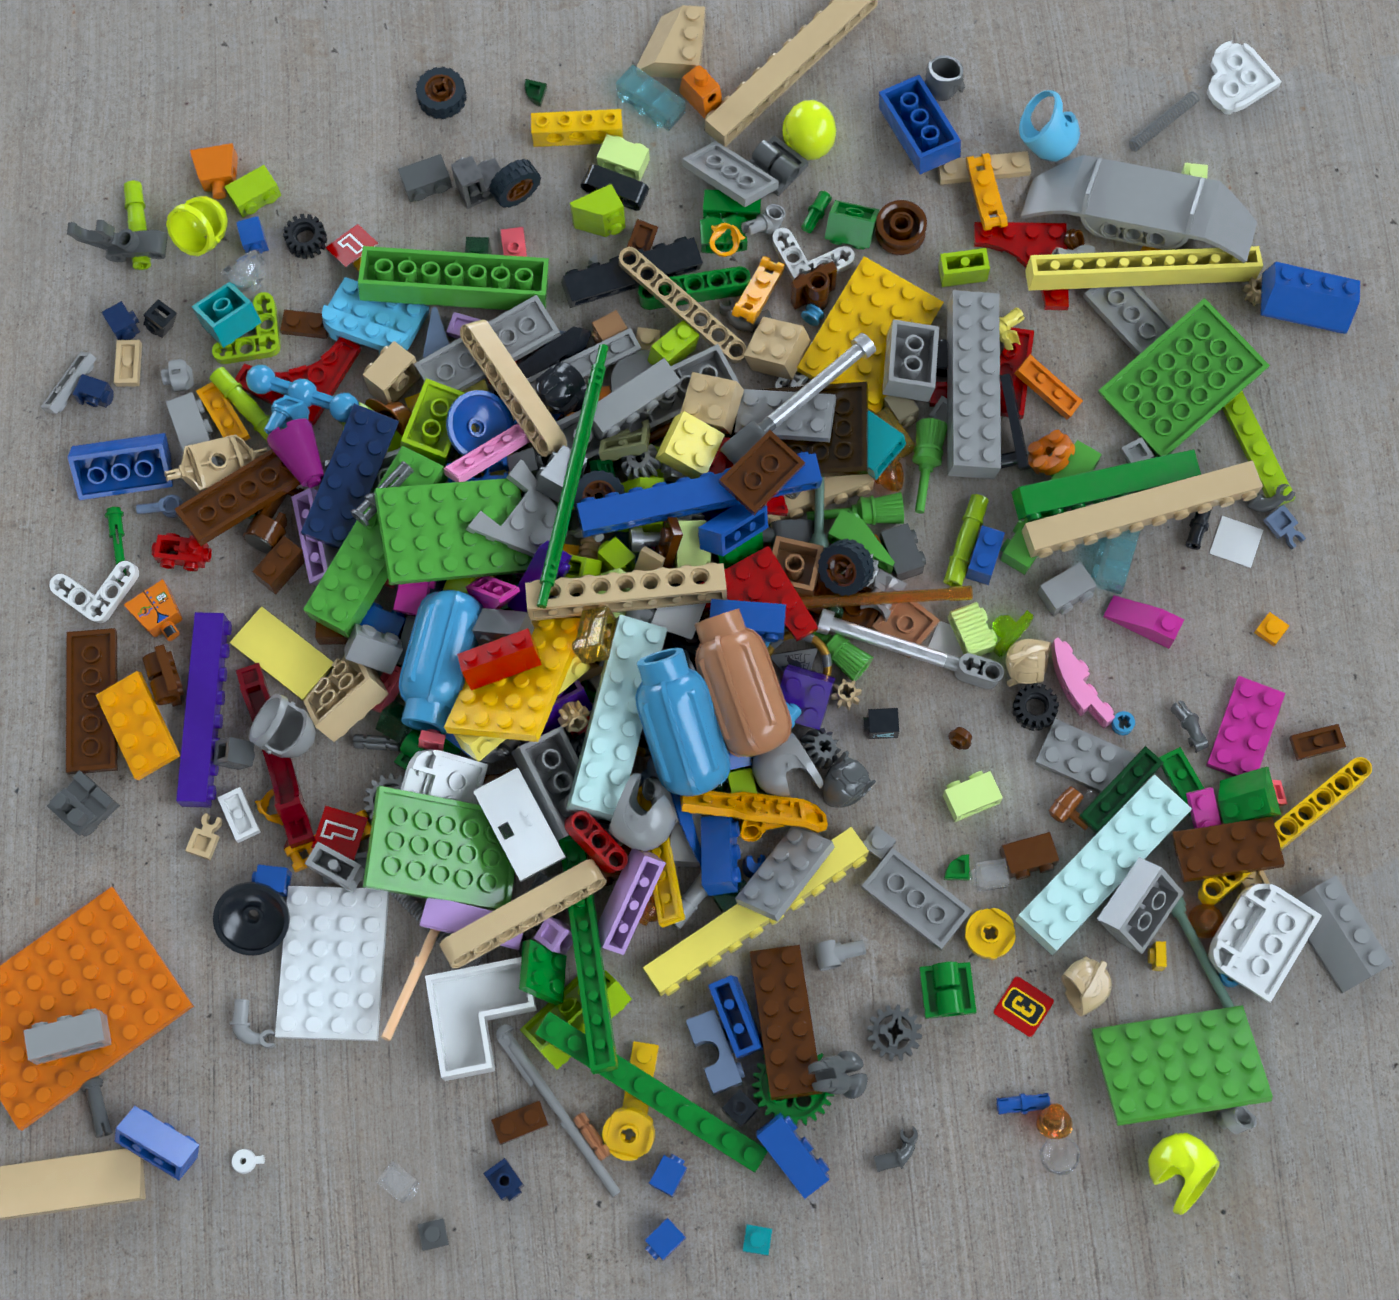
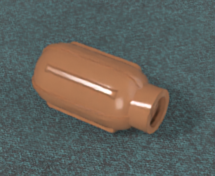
M735 609L694 624L701 643L696 650V669L705 679L709 688L715 716L727 750L737 757H752L772 751L786 742L792 731L791 716L762 637L756 631L745 626L740 609Z

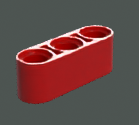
M578 811L566 819L565 830L604 872L615 873L625 868L628 862L626 852L588 812ZM575 818L582 820V830L576 828L574 824ZM593 836L599 838L601 843L600 848H596L593 846ZM610 855L616 856L618 860L616 867L611 865L609 861Z

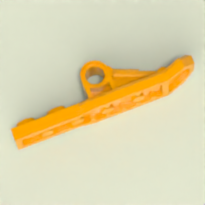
M709 791L696 796L686 797L680 795L681 811L738 818L740 836L748 842L760 839L765 830L785 827V825L803 827L816 833L826 830L828 826L826 814L816 804L804 799L750 792L724 793Z

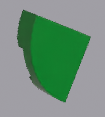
M969 854L957 857L948 865L944 880L969 881Z

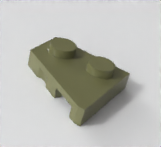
M649 420L642 421V428L631 433L627 428L610 438L607 437L601 440L599 448L601 461H613L624 456H638L648 452L651 431Z

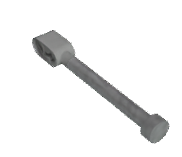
M822 609L817 624L818 630L816 632L828 635L829 631L952 670L958 680L984 689L996 687L1004 676L1002 665L996 661L971 653L964 654L961 658L835 618V612L827 609ZM985 671L992 672L995 675V679L987 677Z

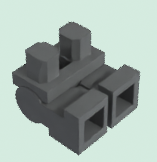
M79 770L73 776L74 780L70 785L58 792L50 800L47 807L75 833L86 837L92 834L99 824L106 820L120 805L86 774Z

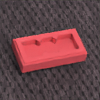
M523 227L502 229L503 255L527 257Z

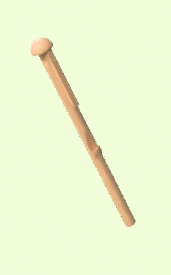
M429 930L419 956L415 957L413 968L381 1035V1038L391 1041L440 931Z

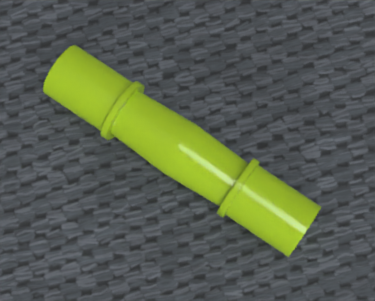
M135 180L127 181L123 187L128 229L131 231L147 230L144 213L146 206L143 199L142 184ZM147 256L132 257V266L137 270L148 269L151 267V258Z
M224 367L216 369L209 377L211 382L221 391L225 399H229L237 410L254 426L253 429L267 442L268 434L264 431V428L271 416L263 412L258 404L241 388L242 385Z
M972 494L970 496L965 515L962 517L963 524L956 540L953 555L949 557V564L943 580L950 587H962L967 568L970 565L969 559L977 540L979 528L983 525L984 515L989 503V499L983 495Z

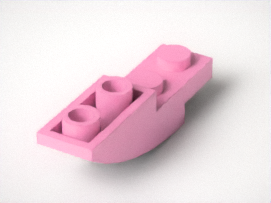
M1057 637L1051 646L1052 660L1055 673L1065 696L1079 716L1088 711L1101 727L1105 729L1115 718L1113 709L1108 703H1103L1097 697L1098 693L1091 684L1085 683L1090 675L1086 663L1081 659L1078 660L1072 654L1073 650L1070 645L1065 641L1062 642Z

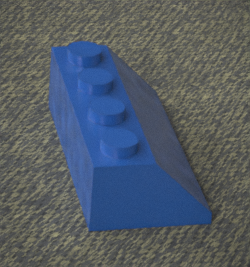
M1274 262L1262 273L1261 316L1342 334L1348 332L1360 303V280L1280 262Z
M166 433L72 446L68 454V461L79 500L173 487V480L167 481L164 471L172 470L171 453Z

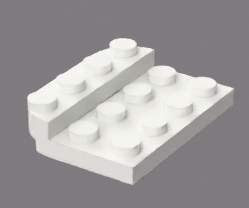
M435 749L418 751L408 763L400 790L477 804L478 800L473 791L482 787L489 764Z
M1251 884L1238 895L1213 937L1208 958L1219 973L1225 974L1266 1002L1271 1003L1322 915L1275 885Z

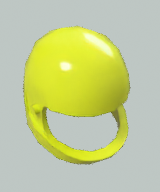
M815 100L801 101L792 107L784 119L782 127L783 140L787 146L804 159H819L826 155L834 145L836 137L834 117L830 110L821 102Z
M198 196L187 200L185 204L176 206L168 214L166 226L173 243L181 251L191 256H201L211 251L224 237L228 218L226 210L218 201L207 196Z
M1175 1133L1163 1138L1152 1149L1148 1158L1149 1174L1154 1185L1161 1184L1175 1175L1184 1177L1185 1184L1173 1208V1213L1178 1215L1185 1214L1198 1200L1213 1179L1220 1164L1215 1153L1201 1139L1189 1133Z

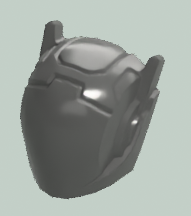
M940 55L931 62L929 61L926 67L925 84L935 100H949L958 90L963 93L965 84L962 64L956 58L947 55Z
M848 751L843 752L830 767L824 779L823 800L830 807L842 808L856 804L876 783V780H870L869 772L860 762L848 757Z

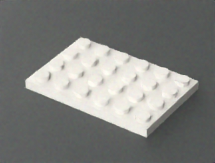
M288 886L287 906L290 913V924L287 934L283 939L275 1029L276 1038L378 1041L389 902L388 891L356 888L352 893L343 887Z

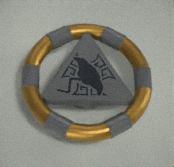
M789 631L784 632V640L778 639V642H770L767 647L770 658L783 673L788 664L811 670L819 650L823 664L822 674L831 676L833 666L831 653L825 643L815 634L811 633L801 639L812 643L815 646L813 648L773 654L774 650L782 643L794 639Z

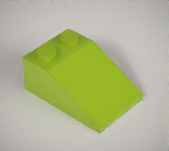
M426 378L402 436L400 448L404 446L445 467L453 447L446 428L447 414L453 402L465 392Z

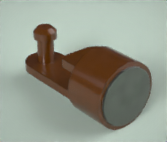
M294 488L265 506L260 514H256L243 534L247 543L261 552L269 553L281 538L286 535L285 527L287 526L286 514L279 512L275 520L272 518L286 495L294 496L304 491V489Z

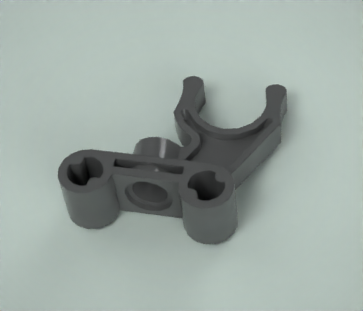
M97 220L95 231L79 227L74 222L68 223L67 235L73 237L76 241L106 250L105 258L107 260L125 262L126 258L147 256L152 259H164L166 256L168 234L163 231H131L130 229H123L119 233H114L115 227L104 220Z

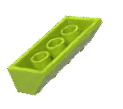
M604 969L612 1019L625 1008L632 998L619 982ZM578 976L564 988L562 1004L554 1005L547 1003L520 1029L523 1035L556 1070L567 1063L571 1056L535 1033L547 1013L551 1012L585 1034Z

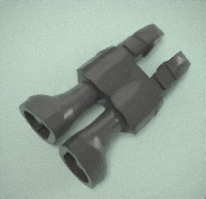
M841 1051L836 1056L824 1057L820 1061L813 1062L808 1066L809 1074H815L817 1082L812 1083V1087L816 1091L835 1095L843 1094L848 1099H856L865 1092L867 1087V1074L857 1073L850 1076L846 1074L856 1072L864 1066L863 1060L852 1051Z

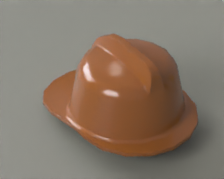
M367 399L365 405L373 411L399 421L396 431L403 436L412 411L399 401L384 405L375 399Z

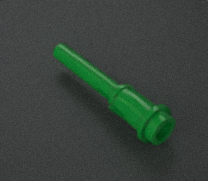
M109 507L104 515L108 520L109 537L113 540L115 563L117 565L119 562L125 561L122 537L125 536L122 521L124 512L121 511L120 507ZM115 529H117L119 544H117ZM126 568L123 570L125 576H127Z

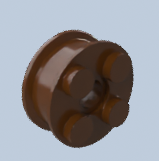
M896 200L886 204L879 211L876 220L875 236L878 244L891 254L907 255L913 253L924 242L927 228L926 215L918 205L907 200ZM896 226H904L906 228L898 229Z

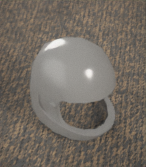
M275 694L266 701L255 717L250 729L249 739L251 743L265 750L268 754H274L281 758H295L306 753L314 743L316 735L315 725L304 709L296 707V703L292 701L290 703L287 697Z
M792 731L788 740L772 751L753 756L752 771L759 787L767 794L780 797L790 796L786 772L793 768H802L818 789H821L824 785L819 772Z
M633 773L627 781L617 803L609 832L629 848L647 852L658 848L668 839L674 828L676 816L670 801L664 795L649 811L644 810L637 802L641 774Z

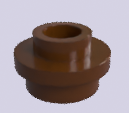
M1069 229L1064 237V243L1069 250L1076 249L1084 245V235L1080 230Z
M957 727L948 734L951 745L956 749L967 750L972 744V735L965 728Z

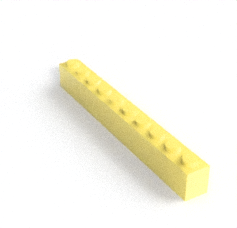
M1251 246L1245 263L1220 248L1031 255L1025 272L1028 291L1246 282L1251 277L1257 279L1263 268V262L1259 246Z
M852 827L831 840L835 848L786 911L789 909L797 910L805 904V898L811 894L813 897L819 895L826 889L825 885L830 881L834 883L840 881L847 875L845 871L851 867L857 869L867 861L866 857L869 850ZM736 904L644 966L643 970L660 996L665 993L667 996H670L680 988L679 984L687 979L688 982L694 980L701 974L699 970L707 965L709 967L716 965L722 960L721 955L727 951L730 953L735 952L743 946V940L749 936L751 939H754L764 931V926L770 922L772 925L778 922Z

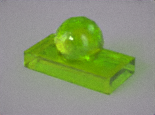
M1027 610L1017 622L1009 615L998 616L993 622V630L1002 639L996 644L994 653L1002 657L1031 625L1034 615Z

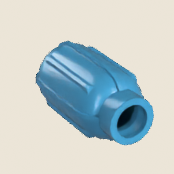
M443 590L433 592L422 600L417 611L399 677L400 695L406 702L401 721L406 726L419 731L434 729L440 731L441 734L447 733L444 728L445 723L465 682L457 654L479 646L472 630L483 609V605L473 596L460 591Z
M671 648L645 656L637 662L642 682L637 688L635 700L658 778L661 784L674 794L688 797L707 793L726 780L731 767L730 756L715 716L707 683L697 671L688 667L682 648Z

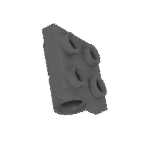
M773 136L769 141L763 140L755 148L752 158L748 161L779 181L778 189L773 191L778 197L808 167L806 159L776 136Z

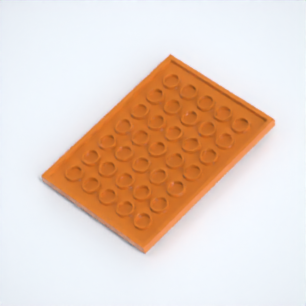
M110 887L0 965V1101L18 1130L23 1131L77 1092L87 1080L99 1076L194 1007L115 888ZM88 1009H98L107 1015L112 1045L38 1065L28 1061L24 1030L31 1029L33 1024L57 1022V1018L61 1016H79Z

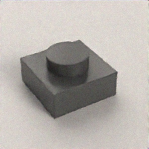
M444 1218L418 1224L422 1251L449 1245Z

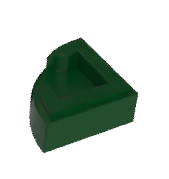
M525 79V92L528 99L533 104L541 107L547 91V84Z

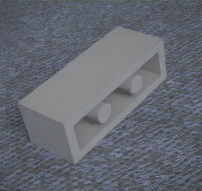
M98 1009L85 1010L82 1012V1015L75 1017L72 1015L61 1016L57 1018V1022L49 1024L47 1022L35 1023L31 1029L24 1030L28 1061L36 1065L112 1045L107 1015Z

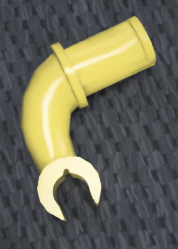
M1017 307L1004 317H999L1000 342L1004 343L1007 350H1014L1012 343L1020 345L1017 331L1010 330L1011 327L1025 319L1023 312Z

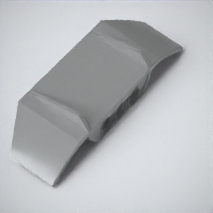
M1087 155L1066 161L1033 178L1021 213L1022 219L1048 214L1081 217L1084 227L1096 237L1161 250L1177 249L1185 244L1188 238L1204 241L1224 250L1243 263L1248 259L1257 226V221L1221 181Z

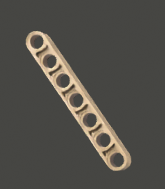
M633 247L624 248L620 252V267L679 319L689 324L700 334L702 339L711 346L719 344L726 359L731 363H739L744 359V353L747 349L744 342ZM627 254L634 255L636 258L635 263L627 265L623 261L624 256ZM648 269L653 272L654 276L651 280H644L641 277V272ZM661 285H668L672 291L669 295L664 296L659 293L658 289ZM680 300H685L688 302L689 308L686 311H680L676 307V303ZM702 315L706 318L707 323L704 326H697L694 323V318ZM714 331H721L725 338L723 341L716 342L711 335ZM732 346H738L742 350V355L733 357L729 349Z
M482 319L462 325L460 336L463 343L536 451L542 457H546L553 452L557 453L563 445L567 447V440L563 431L490 324Z
M594 860L583 861L447 936L441 941L440 948L452 968L462 967L599 891L605 886L606 879Z

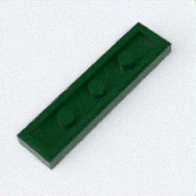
M1145 746L1078 818L1097 834L1164 762Z

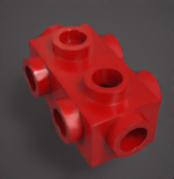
M175 533L158 534L151 550L152 556L157 563H160V566L166 569H174L175 565L183 566V569L196 572L198 568H205L206 562H210L212 558V549L209 548V545L206 543L200 546L193 535L187 538L180 537V535ZM173 550L176 552L175 555L169 554V552Z

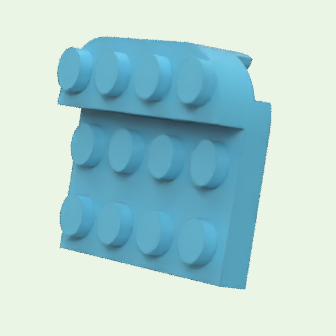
M347 277L343 279L329 305H324L322 309L323 325L330 338L337 341L340 336L379 350V355L385 346H389L393 341L405 350H408L429 314V306L423 304L362 301L359 297L358 281Z

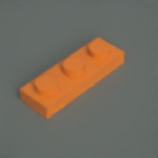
M1031 354L1014 373L1066 420L1073 415L1083 402L1081 398Z

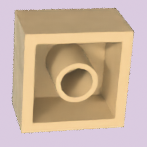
M762 317L744 353V357L752 371L793 380L797 372V366L805 355L811 340L804 326Z
M395 341L389 346H385L376 361L368 364L364 370L363 377L369 393L384 405L399 401L421 377L414 365L417 362L415 356Z
M692 372L681 412L685 411L716 430L731 435L744 389L734 380Z

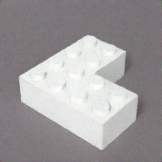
M522 957L425 976L440 1074L444 1081L494 1072L495 1065L487 1021L537 1011L535 996L519 990Z

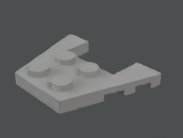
M520 459L506 478L525 492V496L501 526L480 511L466 530L473 534L476 532L486 536L485 539L493 542L495 540L508 545V548L534 557L538 547L546 541H550L557 508L549 497L536 491L538 481L524 461Z

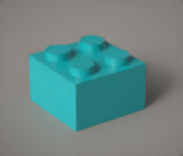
M230 281L191 306L201 326L223 348L262 323L252 302Z

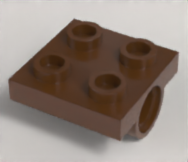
M833 261L828 264H820L814 271L806 275L800 274L792 281L791 304L795 310L808 304L815 305L821 310L827 307L828 295L836 288L837 267Z
M164 644L154 647V652L142 658L148 680H150L155 703L157 705L172 703V707L181 705L180 696L184 695V691L172 652H166Z

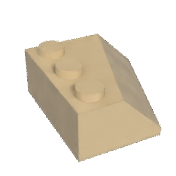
M683 5L661 16L633 75L682 79L693 68L701 65L706 23L705 7Z
M345 655L341 660L337 658L334 661L332 672L328 677L321 678L303 700L315 727L333 742L344 736L353 725L362 720L371 709L380 704L389 694L376 669L347 660Z

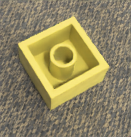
M683 411L674 417L655 459L690 477V479L700 478V475L709 471L725 434Z

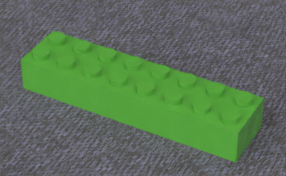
M363 246L358 278L359 297L362 301L510 310L537 295L546 309L549 258Z
M402 446L378 487L402 461L406 462L414 472L399 487L445 483L448 477L444 474L443 465ZM396 477L388 487H391L399 477ZM368 507V508L363 512V514H365V513L370 509V507ZM378 513L368 521L369 525L367 527L356 521L303 608L310 619L349 638L354 625L361 624L388 579Z

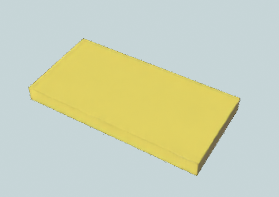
M262 606L230 641L233 647L252 662H259L261 669L302 701L318 681L326 677L334 668L332 666L333 661Z

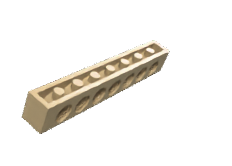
M713 562L701 566L684 565L680 568L671 569L661 567L651 571L634 570L630 573L621 574L611 572L601 576L584 575L581 578H558L555 580V585L551 587L549 595L557 597L548 599L547 607L544 609L537 607L541 589L540 580L525 583L527 611L531 621L711 603V599L727 600L724 563L717 564ZM697 581L705 582L704 584H696ZM674 583H679V584H681L680 586H677V587L671 586V585L674 584ZM655 586L654 589H647L646 587ZM624 588H630V589H631V590L628 591V592H623V591H621V590L624 589ZM599 591H606L604 594H597ZM575 593H581L578 597L572 596Z

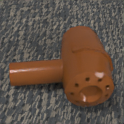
M1070 786L1054 800L1055 802L1048 811L1058 822L1064 823L1070 818L1084 831L1088 828L1078 818L1080 813L1076 811L1084 796Z

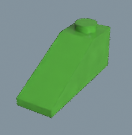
M841 510L828 532L827 539L829 543L833 544L843 539L856 540L859 544H863L870 554H873V559L879 561L878 568L891 574L895 562L866 523L860 519L858 514L852 511L846 512Z

